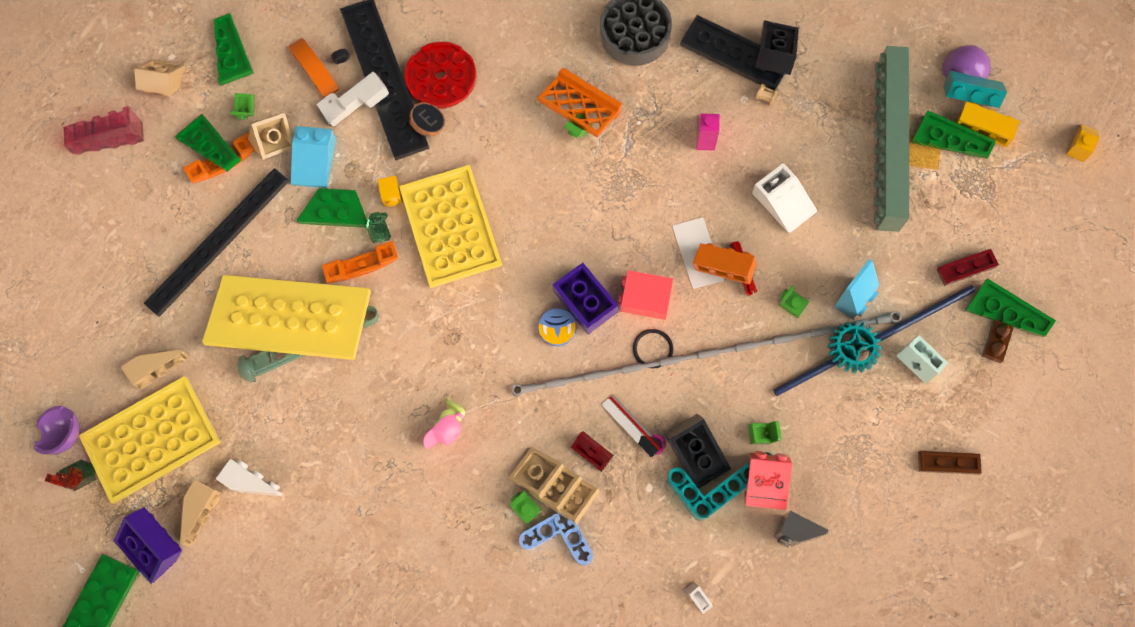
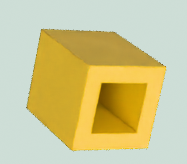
M396 175L377 179L384 206L393 207L398 205V203H402Z

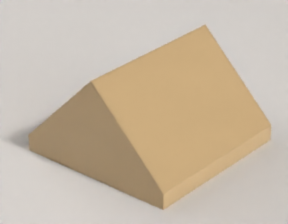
M285 113L250 124L249 141L261 159H266L292 149L293 138Z

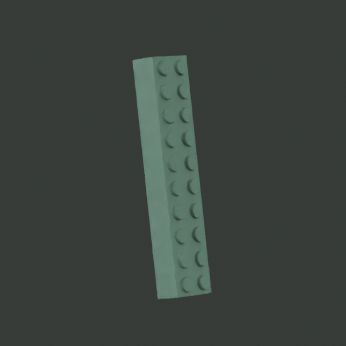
M886 46L884 52L880 54L879 62H876L875 73H878V77L875 80V89H877L875 105L877 106V111L875 112L874 120L877 122V127L875 128L874 137L877 138V144L874 148V155H877V161L874 164V172H877V178L874 181V189H877V195L874 197V206H877V212L874 214V223L877 224V230L899 232L909 219V47Z

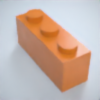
M700 243L693 265L696 271L750 285L757 262L755 256L751 253L736 252L728 247L719 248L712 243Z

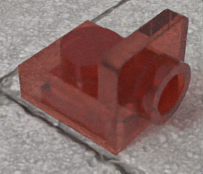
M71 467L68 475L56 472V475L47 473L44 481L76 491L77 486L82 481L83 471Z

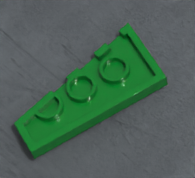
M927 110L911 143L987 159L993 150L996 140Z
M203 114L174 136L178 141L226 172L241 161Z
M988 278L965 310L993 321L997 320L1014 326V328L1043 338L1046 337L1056 322L1055 319Z

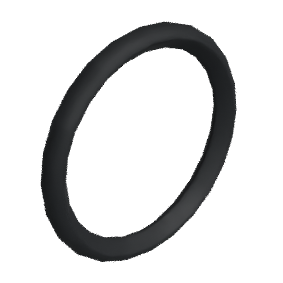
M649 329L643 331L634 341L633 354L641 364L645 362L638 356L637 344L644 335L649 333L662 335L669 344L670 351L668 357L673 356V343L670 337L660 330ZM659 365V366H654V367H649V368H652V369H654V368H660L661 365Z

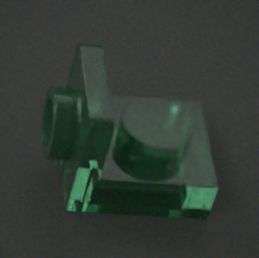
M374 212L365 223L372 243L389 241L391 238L385 222L388 217L387 212Z

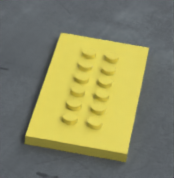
M223 275L202 342L208 346L355 360L371 291L369 288Z

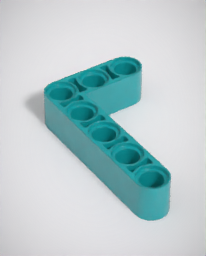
M750 462L705 496H703L681 468H673L668 474L667 482L696 520L704 521L747 488L748 478L745 477L744 471L749 470ZM672 474H679L682 477V481L679 483L673 482L671 479ZM728 483H737L738 490H730L728 487ZM692 490L694 498L687 499L684 496V491ZM713 494H720L723 498L722 503H715L712 499ZM704 506L707 514L704 516L699 515L696 508Z

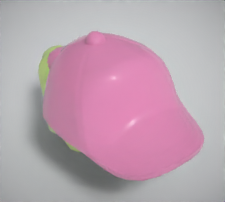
M448 397L445 401L448 409L441 413L440 418L434 422L433 428L423 438V444L426 449L431 448L437 443L450 445L458 438L461 432L460 421L465 415V410L461 405L451 401Z

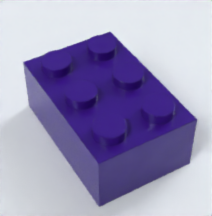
M583 262L552 284L555 295L587 334H590L618 313V304Z

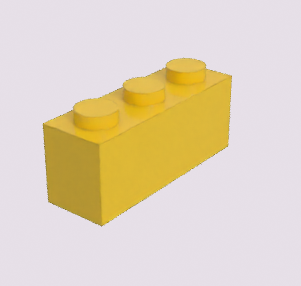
M967 101L956 123L996 140L995 144L1006 148L1013 141L1020 122L1011 116L1002 115L992 109H986L976 103Z

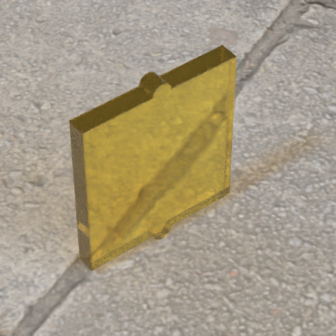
M911 135L909 165L920 167L921 169L938 170L941 149L911 143L915 136Z

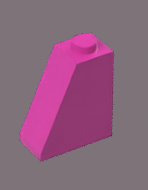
M700 113L697 115L696 150L715 151L719 135L720 114Z

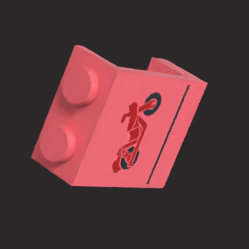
M762 451L749 453L750 467L747 492H744L745 506L786 510L792 470L790 457L782 453H776L775 456L767 455V453Z

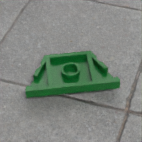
M319 188L297 219L299 224L369 228V223L356 190Z

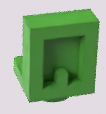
M791 286L789 290L785 288L780 295L781 302L779 306L798 318L810 301L794 291L795 287Z
M525 491L516 493L510 500L512 502L510 507L527 525L542 511Z

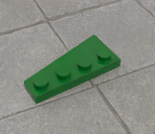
M228 13L213 19L217 46L219 85L222 86L254 74L232 15Z

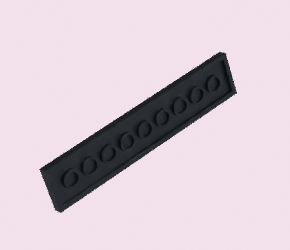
M364 0L340 8L364 76L367 77L372 72H375L388 90V95L375 104L395 161L430 149L426 137L415 131L410 124L409 114L414 105L375 1Z

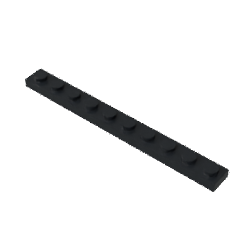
M274 168L143 304L160 317L289 182L288 178Z

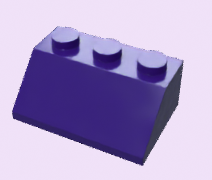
M145 507L123 518L113 540L150 584L154 583L176 563L182 552L179 544L169 536L166 529L155 520L153 514L149 513Z

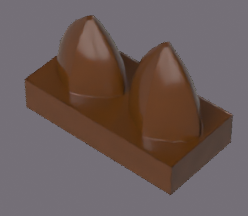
M994 320L982 357L1002 363L1014 326Z

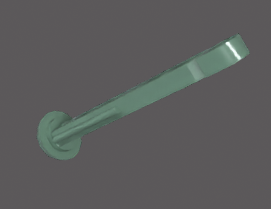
M367 306L366 313L373 312L375 314L371 319H364L363 328H367L378 321L379 315L375 307ZM261 351L249 358H246L243 354L238 359L237 368L240 376L252 383L256 382V376H260L305 355L285 353L282 358L277 359L275 358L277 352Z

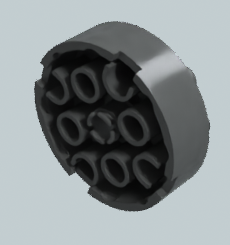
M611 0L606 5L600 18L602 46L610 57L620 63L633 66L651 63L658 59L669 45L672 28L671 14L661 0Z

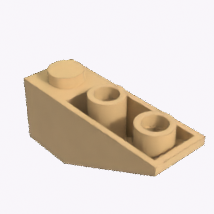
M183 350L139 355L121 366L130 383L140 390L151 385L152 381L156 378L165 376L173 367L183 364L189 355Z
M196 479L192 482L183 499L180 544L190 546L196 541L199 529L208 521V514L218 504L221 492Z

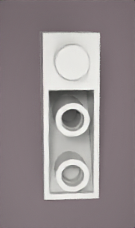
M230 459L216 478L219 482L238 493L271 496L283 495V493L278 491L280 488L272 481L267 483L262 480L264 476L256 470L250 472L247 469L249 465L240 459L237 462Z

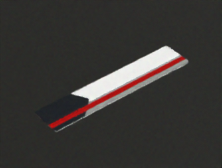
M614 395L602 404L650 457H653L662 449L661 444Z

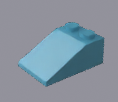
M295 126L292 142L291 185L317 188L328 187L336 144V137L332 129Z
M871 259L866 262L834 306L853 320L857 315L862 316L868 308L865 306L868 300L872 302L878 294L876 289L879 287V282Z

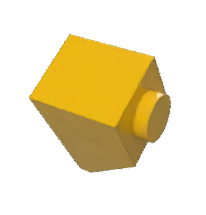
M1080 124L1066 155L1084 162L1094 152L1100 138L1099 131Z

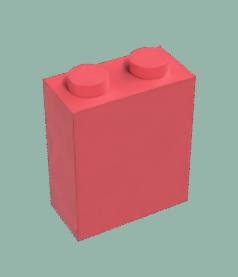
M628 270L627 276H623L621 287H624V293L619 295L618 305H621V312L666 320L673 278Z

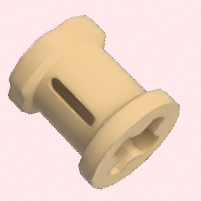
M761 84L756 99L770 102V105H773L779 90L776 89L774 91Z

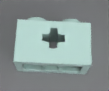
M919 335L910 341L897 355L925 384L938 375L948 363Z

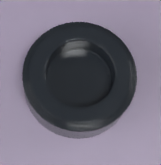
M339 49L331 54V58L334 64H342L350 58L347 49Z

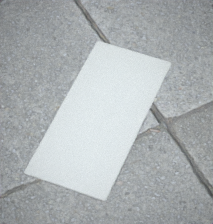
M704 218L673 225L672 227L692 288L696 289L724 281L722 277L696 271L693 265L700 243H712Z

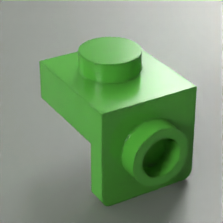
M235 93L234 111H230V115H236V119L246 120L247 116H254L255 95Z
M577 114L575 116L578 119H585L584 114ZM567 121L564 127L569 130L568 134L575 138H578V136L586 137L588 133L571 121Z
M779 421L751 423L748 425L750 444H772L781 441Z

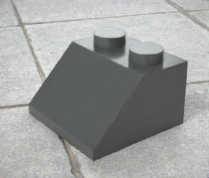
M790 510L783 516L774 538L778 539L777 542L779 544L789 547V545L795 546L818 539L826 535L829 530Z

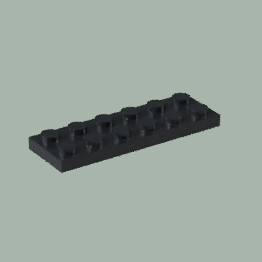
M696 15L680 41V46L759 85L764 84L765 87L774 91L785 76V74L782 75L777 72L763 71L755 68L759 44L699 15Z

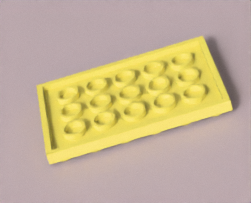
M470 165L399 186L430 288L502 266Z
M186 376L79 435L112 504L117 503L221 443Z

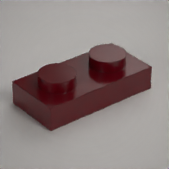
M584 431L578 435L571 446L574 451L601 472L614 456Z

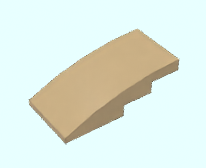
M533 447L529 449L508 477L509 480L575 524L579 522L599 494L598 488L582 480L578 474L565 468L561 462Z

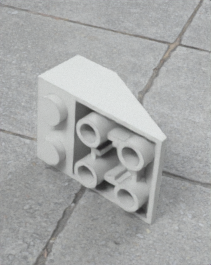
M784 163L754 186L752 194L789 234L817 212L797 177Z

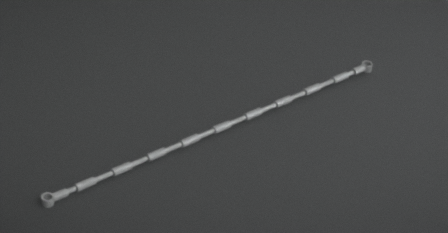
M893 311L890 315L875 317L872 320H859L857 323L859 326L864 322V327L872 324H897L902 319V315L898 311ZM892 315H896L898 320H894ZM838 326L813 329L810 332L795 335L787 334L758 342H745L722 349L714 348L681 357L662 358L655 362L631 364L608 371L600 370L567 379L545 381L546 383L541 384L533 383L523 386L515 384L512 386L511 391L515 397H520L523 393L537 391L540 388L547 387L548 389L564 386L566 383L595 380L608 375L626 374L659 365L662 367L685 360L709 358L732 351L740 352L768 344L776 345L791 342L794 339L828 335L834 329L838 330ZM520 388L521 392L515 393L514 389Z

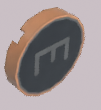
M429 103L415 105L409 114L411 126L421 135L436 136L440 134L445 126L444 114L439 108Z

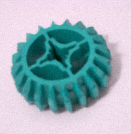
M849 321L845 322L844 326L840 324L837 327L838 330L834 329L832 331L833 336H830L828 339L832 343H829L827 348L833 349L828 354L835 356L832 362L838 361V368L845 366V372H848L850 368L853 374L857 370L863 373L865 368L870 370L872 365L877 363V358L881 356L878 351L882 349V346L877 345L881 342V339H875L877 332L871 333V326L867 329L864 328V322L859 326L857 321H853L852 325ZM851 334L849 341L840 343L843 335ZM869 351L867 359L858 361L860 353ZM843 352H846L849 355V358H847L843 354Z

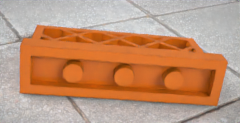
M565 68L559 71L555 80L537 98L538 102L595 137H598L613 119L619 117L623 104ZM558 84L565 88V90H556L555 86ZM570 94H575L580 99H571ZM554 95L555 100L553 101L545 99L546 96ZM557 95H567L568 100H558ZM585 103H590L595 108H586ZM569 104L570 110H563L560 108V105ZM572 104H582L583 109H573ZM600 112L608 114L609 117L601 118ZM587 113H596L597 118L589 119ZM575 114H584L585 119H578L575 117ZM590 123H599V129L592 128Z

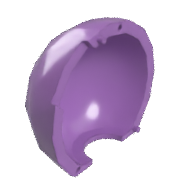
M964 45L954 49L946 56L942 65L943 74L946 79L950 71L988 79L991 71L990 58L983 49L975 45Z
M54 406L39 416L36 427L41 431V440L35 441L34 450L44 455H58L70 449L80 434V424L75 413L64 406Z

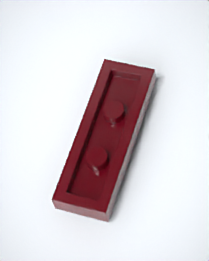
M990 248L942 265L936 270L944 286L997 268L999 264Z

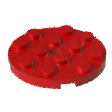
M433 42L421 47L420 51L410 57L405 68V82L410 94L419 103H429L439 109L449 108L464 101L474 89L477 77L475 63L471 55L464 51L461 46L451 42ZM444 72L445 76L441 79L436 77L437 73Z

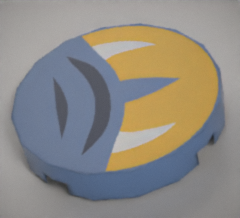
M555 308L548 310L539 320L538 330L540 337L550 346L559 347L568 344L576 334L574 317L564 309Z

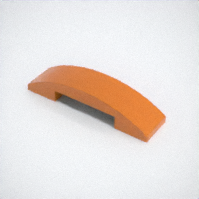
M303 38L288 46L292 55L306 71L323 98L340 90L325 66Z
M249 133L233 140L234 145L230 146L241 159L238 164L255 151L249 141ZM198 159L183 167L191 183L201 182L226 172L208 159L203 162Z
M394 241L375 246L376 250L344 261L338 259L322 265L326 282L334 283L353 279L379 270L399 258Z

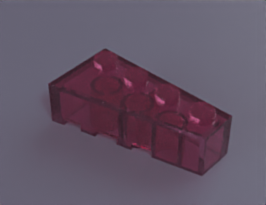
M129 106L123 107V111L118 113L115 110L108 112V116L92 117L90 122L83 120L63 127L64 147L72 154L77 155L88 151H100L105 148H118L122 145H135L139 142H144L143 123Z

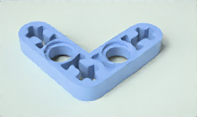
M559 513L524 531L519 537L521 547L525 550H532L561 534L579 565H588L593 558L592 551L577 524L568 519L569 527L574 525L575 528L569 529L565 534L562 530H566V527L563 523H558L561 516ZM543 525H549L552 528L549 536H543L540 533ZM537 529L538 536L542 540L533 539L531 546L523 544L525 541L524 537L526 535L528 537L534 536L533 531ZM572 532L577 533L580 537L579 541L575 544H571L568 541V535ZM583 542L585 546L581 548L584 553H589L587 556L588 560H579L580 553L578 549L574 552L572 548L578 547Z

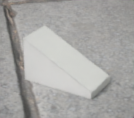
M695 582L684 589L703 614L713 606Z

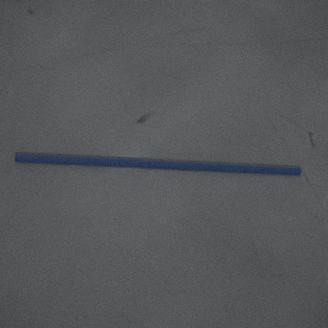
M970 285L875 336V339L878 338L883 341L976 291L974 286ZM844 352L843 354L847 358H849V355L846 352ZM832 359L773 389V392L776 396H779L838 365L839 362L833 363Z

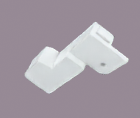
M372 72L338 98L334 93H331L316 105L323 113L326 122L334 127L365 103L368 107H373L388 95V90L375 72Z

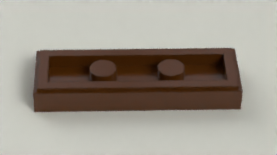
M918 452L919 472L982 474L981 454Z

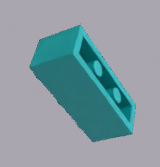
M954 71L949 72L943 86L946 97L996 108L1001 107L1007 94L1003 82Z

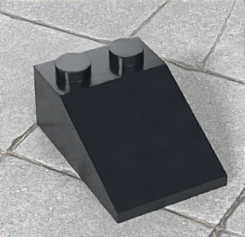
M764 20L755 68L763 71L777 72L782 75H791L797 57L799 28Z
M699 414L692 416L664 433L678 460L698 489L731 469L706 421Z

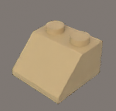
M153 59L134 68L136 90H142L144 93H160L161 96H171V94L179 89L185 65Z

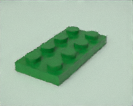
M102 554L62 627H110L140 571Z

